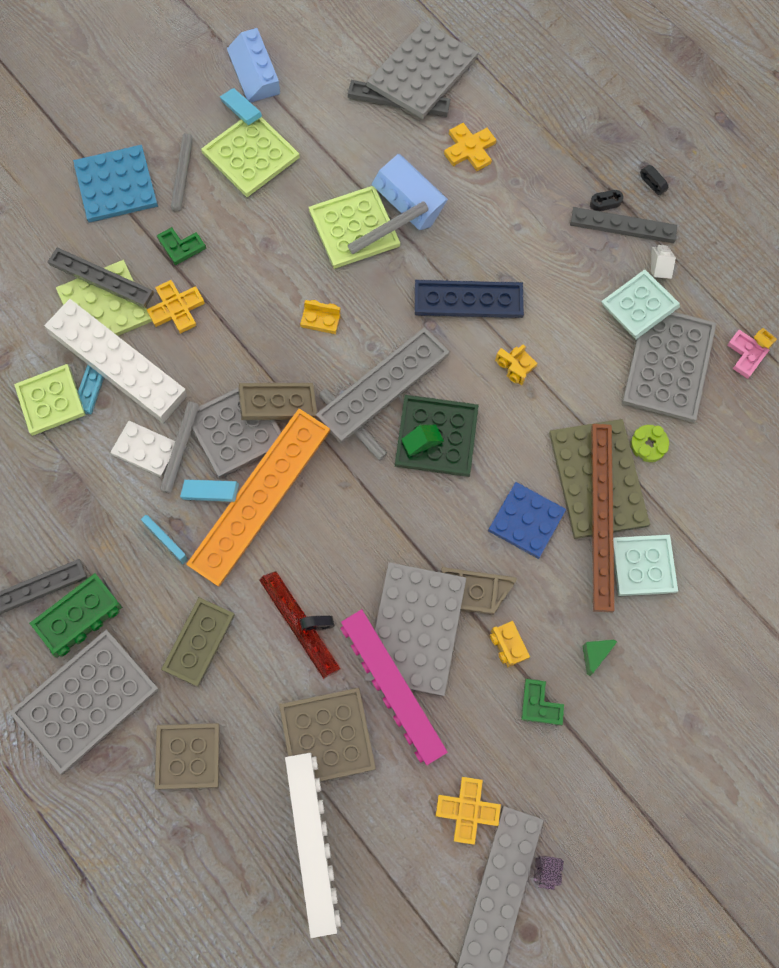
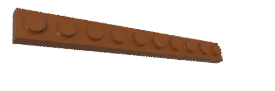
M592 424L593 612L613 613L615 610L612 425Z

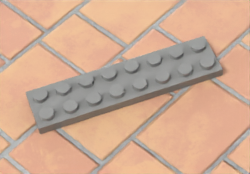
M424 327L319 411L315 418L329 427L330 433L340 443H343L449 356L450 352Z
M505 806L502 807L499 825L496 828L456 968H503L543 819Z

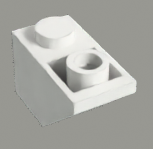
M658 245L657 247H652L651 273L654 277L672 279L676 257L668 246Z

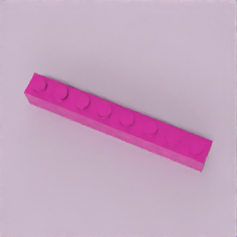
M361 609L341 621L343 625L340 628L346 638L350 636L354 643L350 645L356 656L360 654L364 661L361 664L366 673L371 672L375 678L372 680L373 685L377 691L382 690L385 695L382 698L388 709L392 707L396 713L393 718L399 727L403 725L407 733L403 735L409 745H415L417 751L414 753L419 762H425L426 765H429L448 753L363 610Z

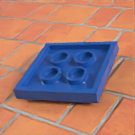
M515 482L488 532L539 559L566 509Z

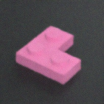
M741 330L737 331L727 345L742 355L733 369L747 379L769 352V349L761 347L756 340Z

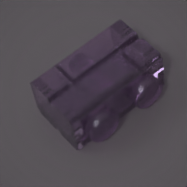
M538 856L536 858L535 868L537 870L534 871L533 881L539 883L538 888L555 890V886L561 885L562 874L560 872L563 871L564 863L561 858Z

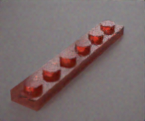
M277 571L263 575L259 581L323 679L337 673L341 668L317 632L302 631L300 619L305 618L306 615Z

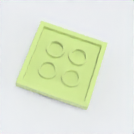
M68 364L14 384L29 433L32 436L86 415Z

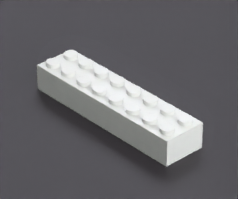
M71 299L44 325L53 338L161 423H164L187 397L185 388Z
M312 753L285 757L310 938L337 934V927H341L339 910L334 908V904H337L338 901L336 887L331 888V881H334L333 866H328L327 860L331 858L329 843L325 844L324 836H327L328 832L326 821L322 822L321 814H324L323 799H318V792L321 791L320 778H315L314 770H318L317 757H312Z

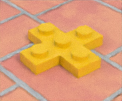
M463 122L449 130V135L456 144L445 149L444 155L452 166L468 159L474 169L479 171L491 164L492 160L485 152V149L495 145L496 138L488 128L472 134Z
M172 280L155 287L162 302L146 309L155 327L173 320L181 334L196 326V322L189 311L205 304L196 286L180 294Z
M461 777L459 798L438 795L435 817L456 820L453 842L475 845L477 823L491 826L499 825L501 804L480 801L483 780Z

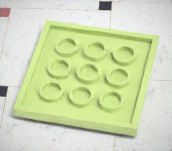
M262 117L250 125H247L241 119L201 149L202 153L246 197H249L300 158L299 153Z
M373 186L308 207L334 269L400 247V241L394 230L354 254L348 249V244L390 221L377 190Z
M124 260L104 267V269L133 281ZM79 278L56 287L63 305L71 299L117 336L152 322L146 310L147 308L138 306Z

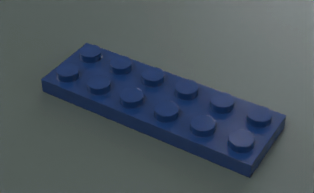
M415 280L414 315L523 318V282Z

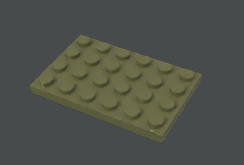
M623 419L593 423L612 425L613 533L649 527L650 522ZM592 424L550 430L549 432L574 539L592 536Z

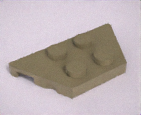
M446 567L441 568V573L466 577L460 609L463 611L494 615L517 580V577Z

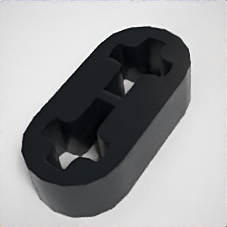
M647 165L640 170L642 179L657 195H661L668 190L667 181L652 165Z
M619 190L596 193L592 196L590 207L595 211L617 208L621 205L624 196Z
M330 615L309 616L300 619L302 631L326 630L335 626L333 616Z

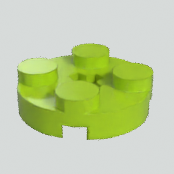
M643 425L634 432L631 438V450L635 456H639L645 462H656L667 453L669 438L661 426ZM648 440L653 441V447H650L648 444L646 445L645 442Z

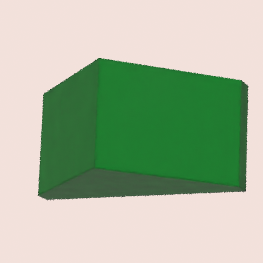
M419 425L402 438L409 457L444 442L436 425Z
M616 640L591 641L583 645L586 673L589 676L596 671L617 643Z

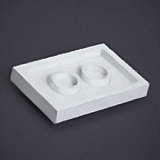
M128 421L110 453L121 460L162 478L165 474L175 441Z

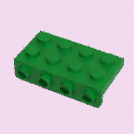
M94 573L29 624L49 648L51 654L58 658L68 654L70 648L76 643H82L90 632L99 630L104 625L103 622L108 618L112 619L117 616L123 607L97 574Z

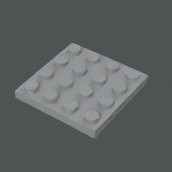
M238 388L198 407L192 426L193 432L219 479L264 457L281 434L274 420H241Z

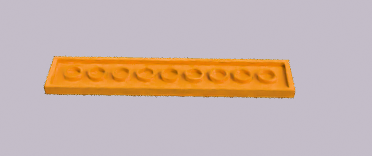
M298 409L236 495L235 502H231L186 565L220 587L329 434L330 428L301 409Z

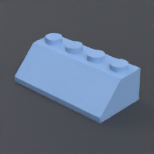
M258 28L241 32L229 45L227 51L246 99L251 103L279 95V80Z
M397 154L379 170L371 184L401 213L424 201L428 206V211L410 221L418 230L430 228L448 200L400 154Z

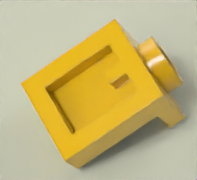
M764 328L754 336V340L761 347H766L767 349H770L778 340Z
M523 344L519 348L515 347L510 352V355L521 365L527 375L538 363L525 351L526 346Z

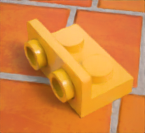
M305 300L300 327L336 335L341 317V308L331 303L323 304L316 300Z
M513 621L492 628L490 639L494 646H498L500 651L498 653L502 664L506 663L507 668L530 658Z

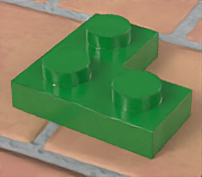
M172 227L156 235L175 266L206 249V245L197 232L180 240Z
M525 679L521 720L562 726L564 704L544 702L546 681Z

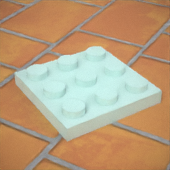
M646 270L640 272L601 301L607 311L635 339L639 338L680 307V303Z
M670 535L613 538L614 568L618 596L678 592Z

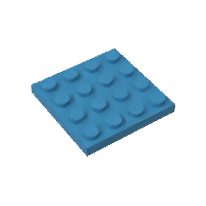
M142 145L73 160L88 223L158 207Z

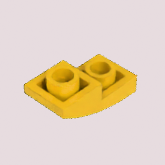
M500 348L495 361L500 367L508 369L507 377L513 383L523 385L526 378L523 368L508 352Z

